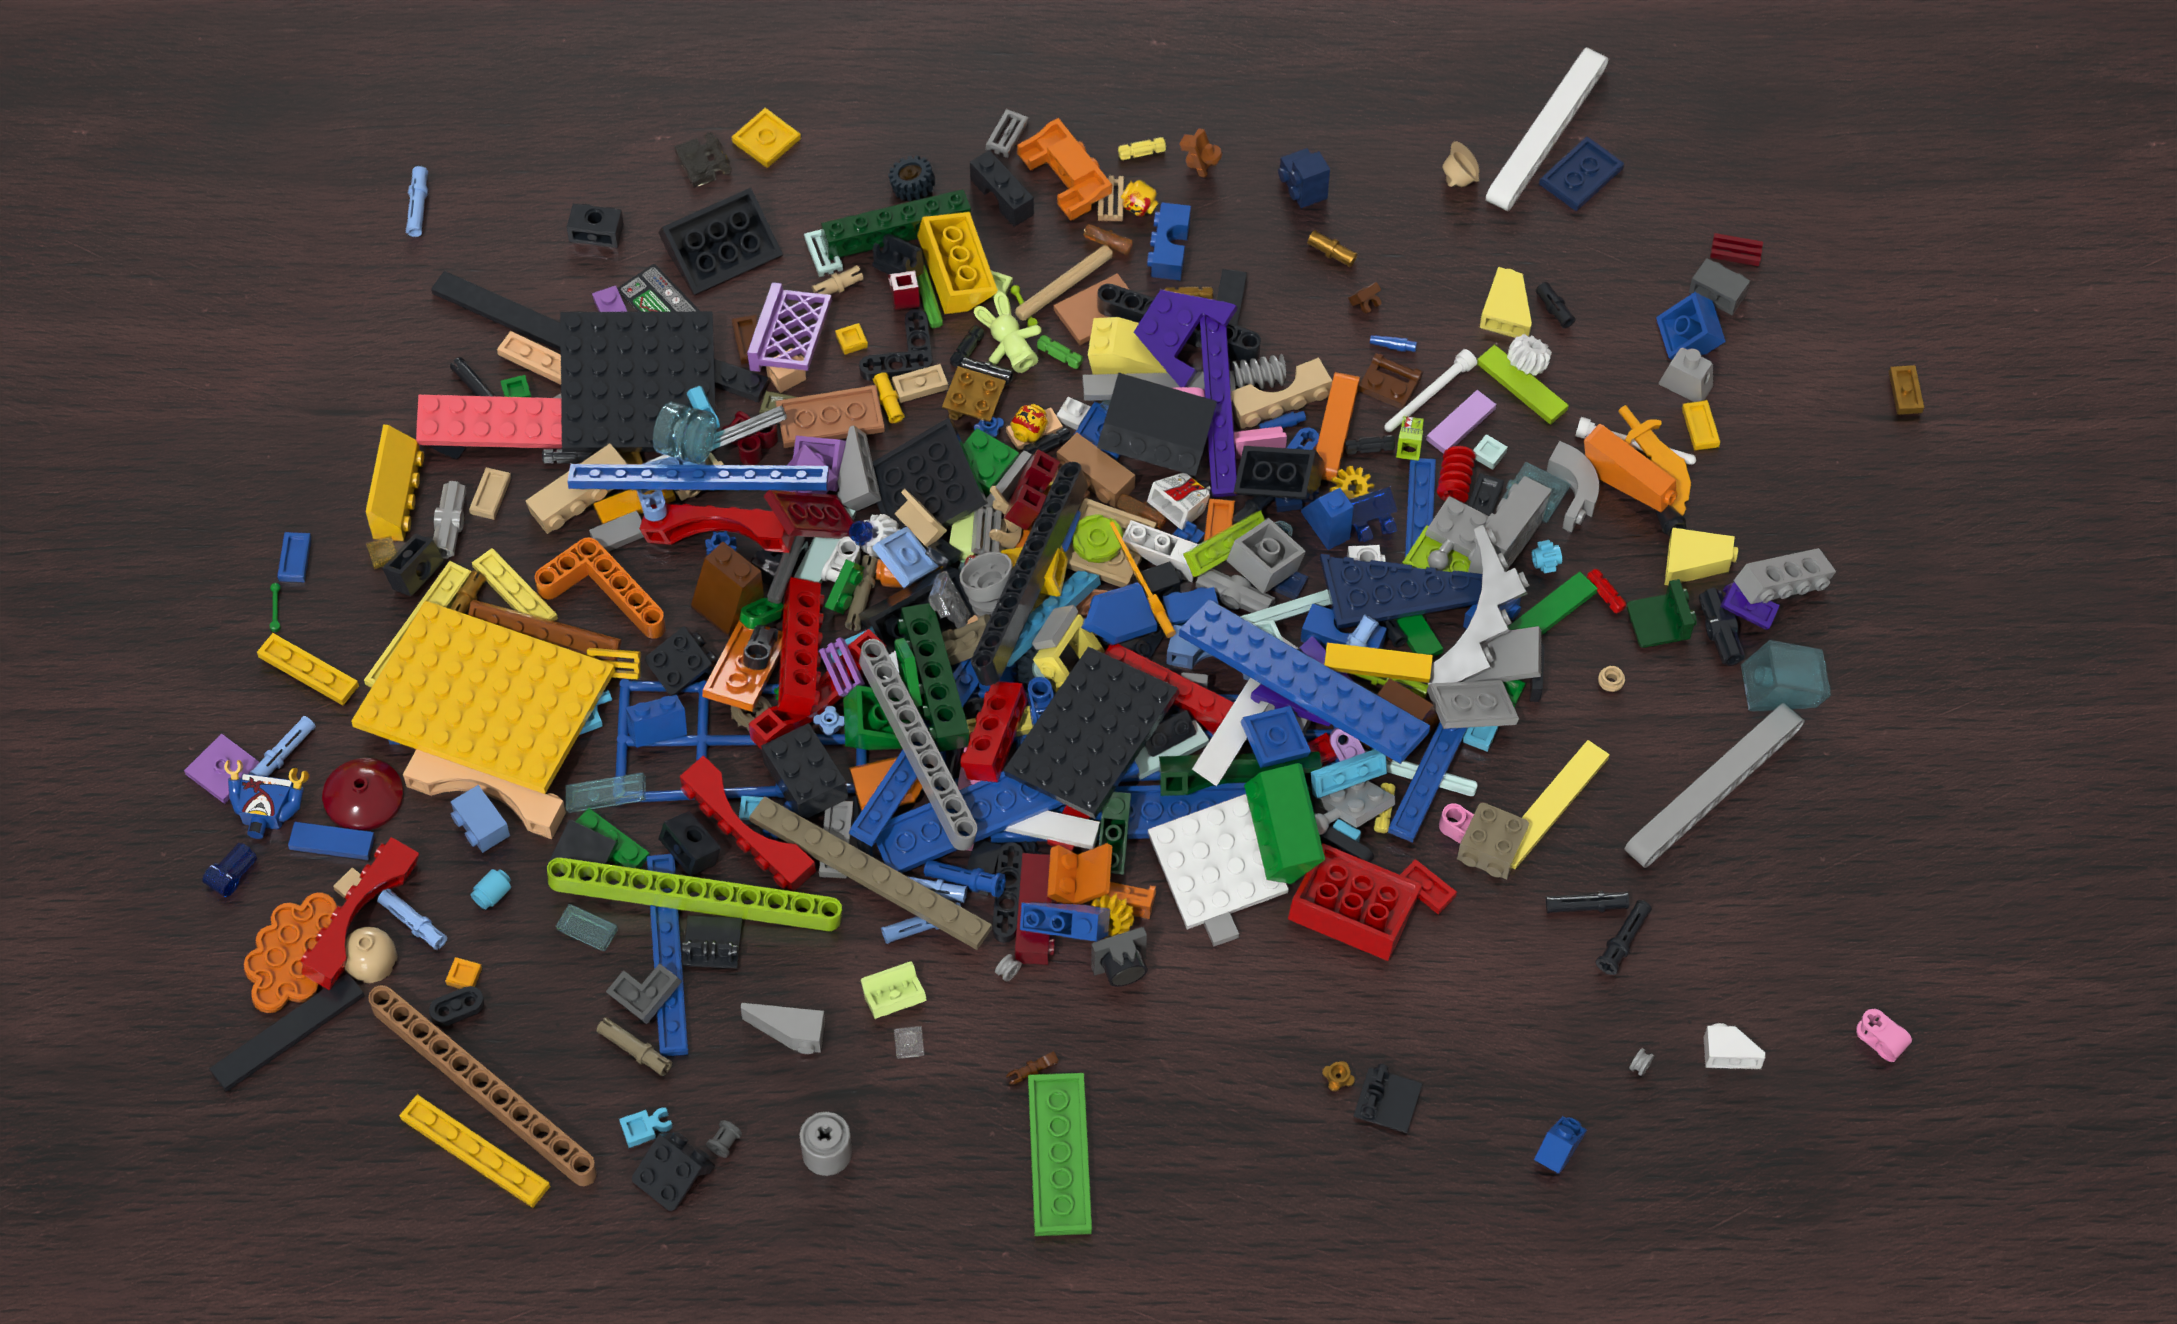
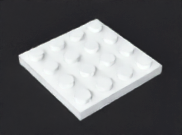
M1246 794L1148 829L1149 838L1187 929L1203 924L1204 920L1227 912L1231 914L1288 893L1286 883L1268 881L1266 879Z

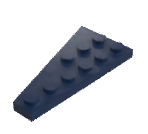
M1320 554V561L1337 629L1359 625L1363 615H1367L1380 622L1476 605L1479 602L1482 591L1483 574L1455 570L1446 572L1438 571L1436 568L1431 567L1422 569L1414 568L1412 565L1375 560L1367 562L1354 560L1351 557H1344L1343 559Z

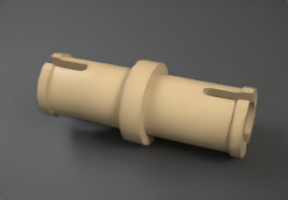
M855 265L851 269L840 274L834 273L830 279L813 285L812 290L816 293L824 289V291L817 294L831 295L837 291L841 293L844 291V288L862 281L864 278L862 273L852 277V275L860 271L859 267Z

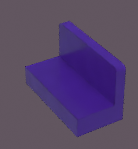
M1735 582L1724 587L1723 592L1726 595L1720 607L1765 630L1770 628L1780 605L1772 601L1750 604Z

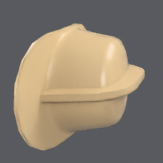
M1453 142L1451 153L1443 164L1448 186L1451 187L1456 184L1459 187H1465L1473 181L1479 182V166L1475 157L1462 143Z

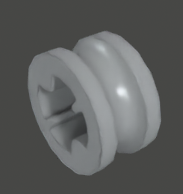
M1008 954L1000 961L995 973L1003 975V980L1008 982L1018 973L1022 963L1019 960L1014 961V956Z
M1641 1048L1629 1069L1632 1071L1638 1070V1075L1643 1076L1650 1066L1654 1055H1647L1645 1049Z

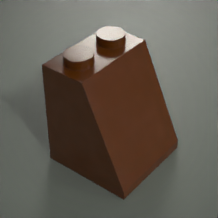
M725 542L720 543L704 559L691 607L729 637L739 622L741 608L764 598L761 571Z
M1391 678L1387 680L1378 693L1379 697L1430 725L1429 733L1425 738L1439 724V719L1432 703ZM1360 741L1363 747L1370 749V746ZM1386 756V761L1391 763L1393 760Z

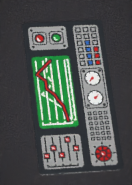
M652 264L617 287L623 297L638 312L700 311L655 264Z

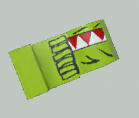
M1403 416L1396 458L1419 461L1424 419ZM1410 446L1415 448L1416 451L1406 452L1402 448Z

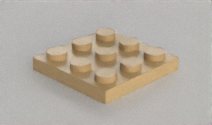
M1087 498L1084 499L1079 509L1081 512L1079 521L1086 516L1103 515L1105 518L1114 519L1120 525L1123 535L1131 520L1154 529L1157 527L1156 522ZM1072 540L1068 551L1065 552L1068 559L1067 568L1076 572L1086 571L1087 573L1099 575L1100 580L1119 587L1130 585L1134 573L1122 549L1116 557L1102 563L1088 562L1080 558L1073 549ZM1127 547L1136 565L1139 567L1143 557Z

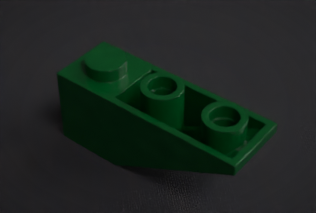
M1113 792L1102 808L1099 846L1106 843L1112 845V874L1124 875L1132 793Z

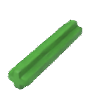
M923 264L924 273L916 277L919 294L929 326L932 329L940 328L943 325V319L926 267Z

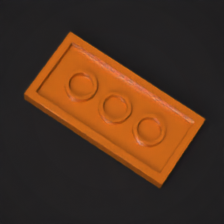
M739 620L703 688L702 697L753 712L781 657L782 631L778 630L777 642L772 647L769 665L761 670H752L744 665L743 654L744 648L748 644L754 629L746 628Z

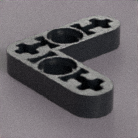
M913 309L905 315L908 352L876 354L863 357L859 363L860 375L863 379L873 381L874 376L879 373H887L889 379H892L895 376L932 366L928 321L926 314L922 310ZM918 319L919 330L914 329L913 320ZM923 339L925 344L917 347L912 344V341ZM907 361H910V368H907ZM918 361H923L924 366H919ZM892 362H900L903 365L898 370H893L889 367ZM881 364H884L885 370H882ZM873 365L874 370L869 371L868 366Z

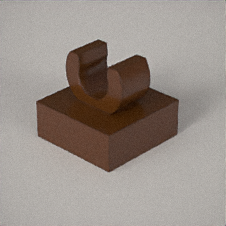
M1376 281L1348 297L1352 306L1360 304L1361 310L1366 314L1371 311L1368 305L1369 300L1373 302L1375 307L1381 305L1380 298L1375 295L1381 291V288Z

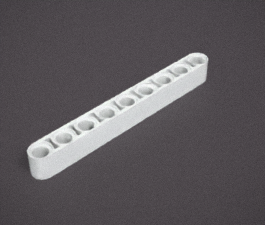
M1589 48L1583 50L1492 183L1486 195V201L1507 211L1512 208L1604 72L1608 63V57Z

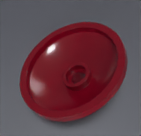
M358 758L340 765L329 775L323 787L322 801L327 815L338 826L346 829L368 831L381 827L396 815L403 801V785L398 773L389 764L373 758ZM358 784H364L361 788L356 787Z

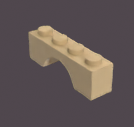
M1317 358L1296 366L1295 380L1285 390L1265 392L1251 384L1231 391L1233 418L1241 430L1246 427H1254L1269 418H1277L1287 411L1300 409L1305 404L1313 401H1321L1329 396L1332 379L1320 359Z

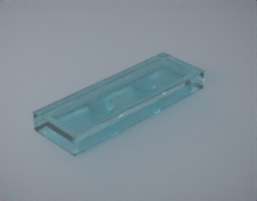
M643 773L566 785V810L569 813L584 811L588 808L596 809L646 800L645 775Z

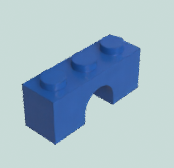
M1161 203L1160 212H1155L1154 227H1157V232H1152L1151 247H1154V252H1149L1147 267H1152L1151 277L1181 280L1185 246L1175 245L1170 241L1176 239L1187 240L1191 206Z
M1312 603L1302 627L1300 642L1305 643L1312 636L1326 650L1327 643L1346 645L1348 642L1347 637L1350 633H1342L1336 629L1333 610ZM1377 625L1366 642L1368 644L1367 647L1382 649L1387 628Z

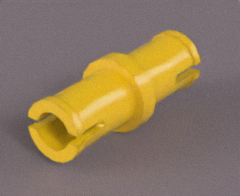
M879 373L875 375L872 380L879 393V403L884 406L889 422L898 423L902 421L905 416L898 403V393L893 390L888 374Z

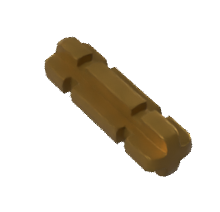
M1199 287L1165 288V291L1213 300L1212 287H1202V289H1199Z

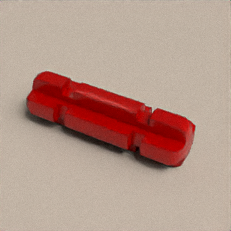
M1594 569L1587 574V579L1598 588L1597 592L1607 604H1611L1609 607L1614 613H1619L1626 608L1625 600L1621 596H1617L1619 593L1606 578H1602L1604 575L1599 569Z

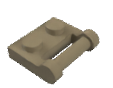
M988 614L982 615L977 621L958 629H949L942 632L951 666L972 658L990 619Z

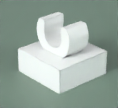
M1068 397L1056 416L1062 424L1077 430L1091 407Z

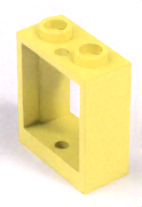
M1081 615L1075 617L1057 647L1041 649L1033 659L1044 677L1050 681L1055 693H1057L1070 674L1059 658L1068 643L1079 659L1088 646L1105 653L1104 648L1093 632L1089 633L1081 628L1084 621Z

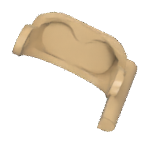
M992 486L990 492L995 498L992 506L994 509L1006 514L1009 504L996 486ZM1004 518L1008 533L992 529L989 537L992 540L999 541L1002 547L1012 549L1019 542L1022 528Z

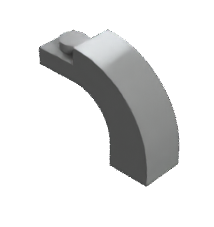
M1559 441L1549 459L1546 474L1564 481L1574 492L1575 498L1565 514L1563 529L1572 532L1576 524H1582L1585 515L1592 517L1599 493V480L1593 464L1582 452Z

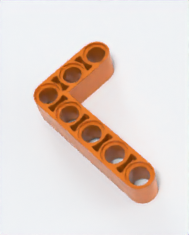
M594 538L581 539L535 573L538 594L547 600L556 598L589 575L645 636L656 639L665 633L666 626L662 609Z

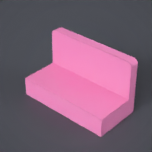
M1282 426L1234 432L1236 459L1241 458L1244 446L1286 448L1287 436L1285 432L1283 433Z

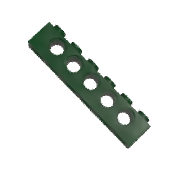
M964 189L823 222L821 223V241L828 260H831L837 256L843 257L872 250L874 243L879 244L880 248L884 247L883 236L888 233L903 241L918 239L917 235L923 217L970 212L971 215V207Z
M933 603L903 607L901 619H897L900 635L904 634L906 642L915 657L920 695L924 704L921 706L923 720L928 721L930 725L927 729L939 752L968 747L969 729Z

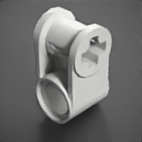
M848 536L838 541L831 557L824 565L821 580L836 582L846 559L860 564L861 552L857 539ZM847 551H853V552H854V553H852V554H850V555L844 554V553L847 552Z

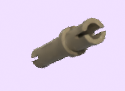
M865 555L862 558L861 566L865 567L863 578L854 590L852 603L845 622V627L849 630H852L853 623L855 625L854 631L861 630L862 622L858 614L865 611L870 590L875 585L874 575L878 559L872 556L871 562L869 561L870 555Z
M607 1017L599 1023L597 1032L637 1059L636 1062L649 1066L661 1076L666 1075V1072L668 1073L672 1066V1061L653 1049L654 1046L649 1043H643Z

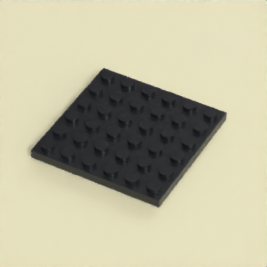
M713 311L560 312L562 452H598L608 444H611L617 452L674 451L716 433V427L708 429L706 433L703 432L687 396V392L690 389L702 386L715 412ZM708 414V415H705V416H703V418H704V419L710 418V415H709V414Z

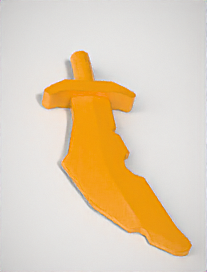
M1627 405L1621 407L1618 412L1632 429L1624 441L1628 444L1636 441L1645 454L1651 457L1650 461L1676 479L1677 498L1672 506L1683 516L1686 510L1684 503L1689 500L1691 486L1684 458L1674 453L1653 433V429L1660 428L1662 424L1660 420H1647L1640 424Z
M1110 522L1123 553L1147 596L1155 620L1159 622L1167 638L1173 637L1176 631L1168 619L1160 599L1156 594H1152L1114 522Z

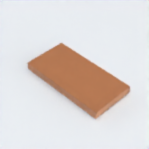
M876 385L776 401V407L782 406L787 414V419L779 423L784 448L795 447L796 436L844 439L847 438L849 427L853 425L866 435L885 432Z

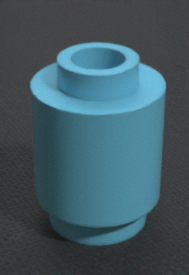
M491 869L473 887L474 891L471 893V897L483 909H487L489 906L493 907L511 889L509 884L511 879L504 871Z

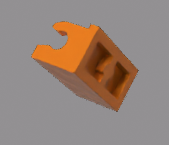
M1110 882L1107 895L1112 898L1113 895L1117 894L1119 900L1126 898V905L1133 906L1132 915L1150 919L1156 895V886L1150 885L1148 890Z

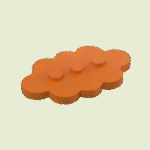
M313 893L303 901L301 906L294 903H283L277 906L271 916V925L262 928L257 933V949L251 951L246 956L244 971L247 978L255 983L251 991L252 1002L261 1012L275 1013L281 1010L288 1000L302 1003L316 995L318 983L301 974L303 963L300 961L308 948L313 949L317 944L315 939L319 931L323 927L328 928L332 922L330 917L337 906L334 899L328 894Z

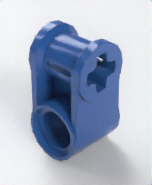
M1044 677L1033 678L1028 684V702L1032 727L1054 697L1052 685ZM1036 692H1044L1045 694H1044V695H1036V694H1034V693H1036Z

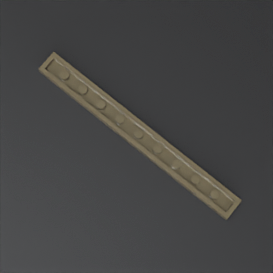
M765 796L749 816L750 822L787 843L798 845L810 856L978 950L992 930V924Z

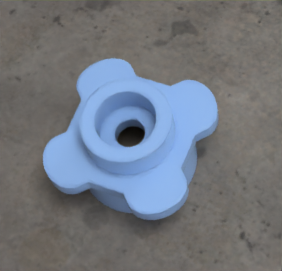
M827 706L823 713L816 715L813 719L814 724L819 725L820 730L825 735H832L840 729V726H844V716H840L833 706Z

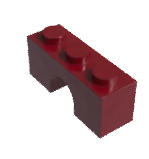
M1037 449L1023 469L1004 516L1006 520L1024 530L1029 528L1041 511L1046 495L1043 493L1053 480L1060 461Z

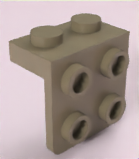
M1480 803L1460 843L1457 859L1467 866L1477 867L1487 871L1491 876L1507 880L1514 857L1526 834L1529 822L1487 803Z

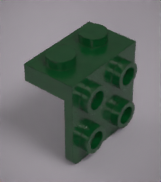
M1680 579L1669 581L1665 595L1628 602L1627 611L1640 647H1651L1691 638L1693 627L1696 625V615L1689 608V595L1687 589L1682 588Z

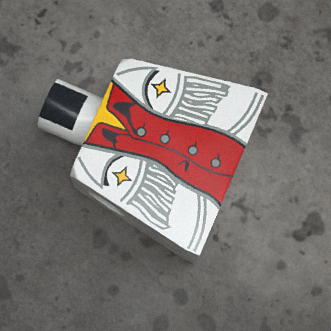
M1181 473L1153 482L1147 502L1182 530L1186 527L1187 521L1193 522L1205 511L1210 496V485L1205 480L1197 482L1188 474Z

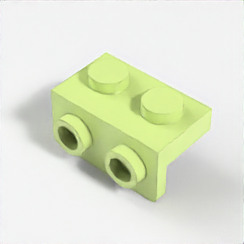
M907 962L861 979L865 1000L875 1019L927 1001L912 962Z

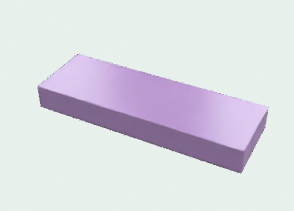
M1476 390L1427 435L1426 440L1444 454L1445 450L1456 446L1496 409V404Z

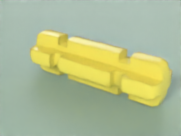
M1160 137L1153 139L1154 141L1152 142L1151 140L1131 143V146H1128V144L1118 147V154L1121 160L1130 159V156L1135 158L1153 154V151L1156 153L1164 152L1166 150L1165 140Z
M1382 783L1381 788L1394 795L1395 785ZM1392 807L1376 816L1374 830L1377 833L1384 834L1388 832Z

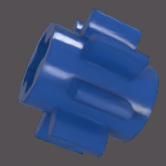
M727 531L713 532L711 540L706 539L707 555L722 542H725L737 552L736 538H730Z

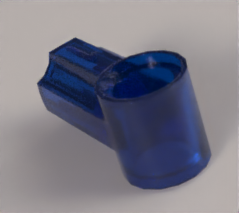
M238 843L220 863H214L206 870L202 881L223 897H229L238 887L239 878L257 860V856L248 846Z

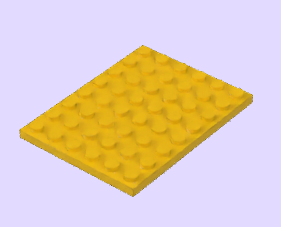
M424 601L351 722L354 728L546 794L612 678L615 666Z

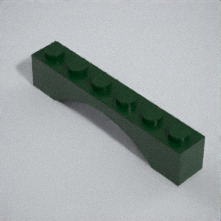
M1310 752L1308 757L1260 768L1255 754H1236L1218 785L1239 782L1247 783L1260 772L1299 763L1303 767L1308 791H1312L1311 772L1322 768L1320 752ZM1201 755L1159 756L1161 796L1189 795L1195 791L1215 786L1192 770Z

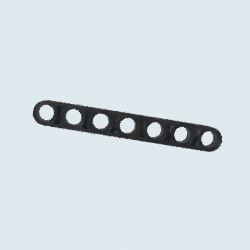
M1108 283L1103 284L1098 289L1097 308L1100 314L1110 318L1119 317L1140 323L1155 298ZM1200 322L1186 343L1202 348ZM1228 323L1229 358L1238 361L1246 360L1247 363H1250L1251 358L1258 360L1261 346V338L1258 333Z

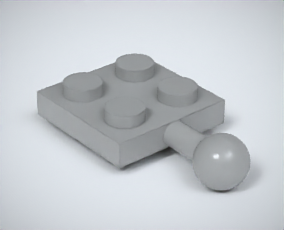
M1449 496L1425 533L1426 536L1442 544L1439 550L1429 554L1428 565L1431 568H1436L1438 571L1445 569L1448 565L1447 555L1451 549L1469 557L1472 549L1476 546V543L1473 542L1475 537L1473 529L1481 525L1485 526L1489 516Z
M1365 781L1319 798V807L1328 811L1324 815L1314 814L1319 835L1324 834L1329 824L1338 818L1356 828L1394 806L1395 796L1375 784Z

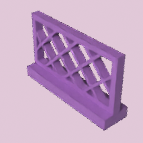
M772 283L747 352L750 371L760 372L762 366L808 371L832 302L831 295L783 290L781 283ZM787 299L798 300L799 303L789 307L786 301ZM815 302L823 303L822 306L814 310L810 306ZM803 308L808 311V313L800 317L795 314V312ZM786 316H790L793 319L785 324L780 322V319ZM812 318L817 321V323L809 327L804 324V322ZM796 326L802 329L793 335L789 332V329ZM781 333L787 336V338L778 342L774 339L775 336ZM808 335L811 340L801 345L798 340ZM791 343L796 346V348L785 352L783 347ZM776 350L781 354L776 358L767 357L768 354ZM800 353L805 356L804 361L792 359V357Z

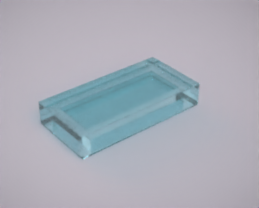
M571 904L568 905L556 925L558 931L604 952L618 930L617 925Z

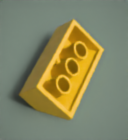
M970 212L923 217L917 236L944 313L970 311L995 295L997 287Z
M383 425L366 515L373 539L404 541L405 533L409 532L411 528L409 513L415 507V495L413 493L414 488L419 487L420 476L417 472L418 467L423 466L424 453L420 451L418 442L390 425Z

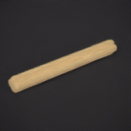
M1107 245L1099 248L1018 306L1015 312L1016 316L1022 321L1029 318L1111 259L1112 250Z

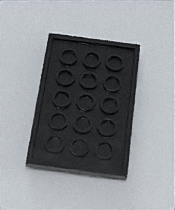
M1088 646L1004 768V774L1096 819L1180 694L1179 688Z

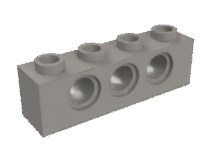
M1817 548L1748 563L1734 579V582L1750 604L1767 603L1777 598L1785 599L1790 595H1803L1813 590L1821 591L1830 584V579L1836 573V570L1822 551Z

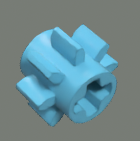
M1550 540L1537 542L1538 548L1532 550L1534 567L1536 569L1541 568L1544 574L1555 572L1556 566L1562 564V554L1559 545L1553 546V542L1550 543Z

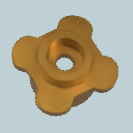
M1344 1061L1333 1063L1330 1067L1326 1066L1322 1072L1323 1076L1328 1079V1087L1332 1091H1338L1340 1087L1346 1085L1352 1086L1355 1081L1354 1076L1350 1075L1349 1065ZM1340 1074L1341 1078H1337L1336 1075Z

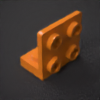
M1106 843L1078 855L1060 845L1052 847L1047 897L1061 904L1080 905L1108 894L1110 888L1112 845Z

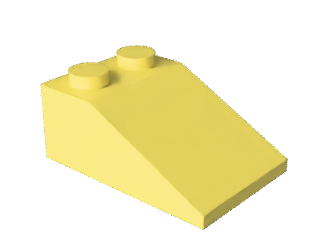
M1119 317L1093 319L1088 358L1093 375L1167 373V371L1135 335L1134 330L1139 323Z

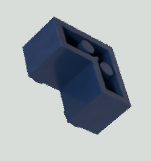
M1308 148L1281 157L1280 168L1278 169L1279 177L1283 183L1286 182L1292 200H1296L1300 208L1327 199L1330 168L1320 151L1311 154Z

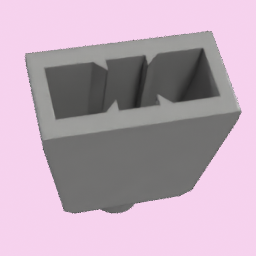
M1680 348L1659 381V385L1693 402L1704 401L1713 388V364L1711 361L1701 357L1697 349L1687 350Z

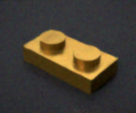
M1916 366L1890 367L1889 376L1897 414L1923 413L1924 404Z

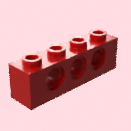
M998 681L991 685L989 691L985 693L984 705L981 712L979 711L977 714L974 731L969 735L967 750L961 756V767L964 768L968 780L999 781L1028 702L1022 683Z

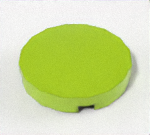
M1103 515L1086 516L1078 521L1072 538L1074 551L1080 558L1088 562L1102 563L1113 559L1122 548L1110 522H1114L1119 534L1123 538L1120 525L1114 519L1105 518Z

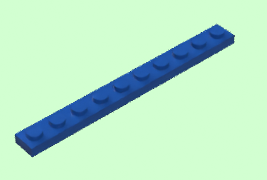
M571 464L567 482L568 489L827 491L829 468L828 466Z
M971 658L962 661L953 673L962 708H964L979 686L978 678L971 664ZM923 720L926 727H930L929 722ZM912 742L915 746L923 745L920 742ZM904 750L901 751L849 830L850 835L871 847L917 779Z

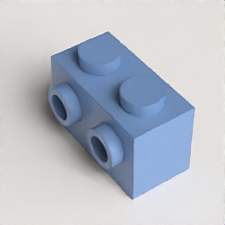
M479 785L451 801L453 808L451 817L458 827L463 825L467 831L465 836L472 846L477 845L482 853L510 836L507 823Z

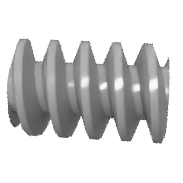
M1282 354L1279 357V361L1275 355H1271L1269 363L1265 357L1260 358L1259 364L1255 358L1250 359L1249 365L1246 360H1241L1239 367L1235 361H1232L1231 368L1234 371L1235 385L1239 388L1244 387L1246 384L1255 386V383H1258L1260 388L1264 389L1266 381H1268L1271 388H1274L1275 380H1278L1280 386L1284 385L1286 367Z

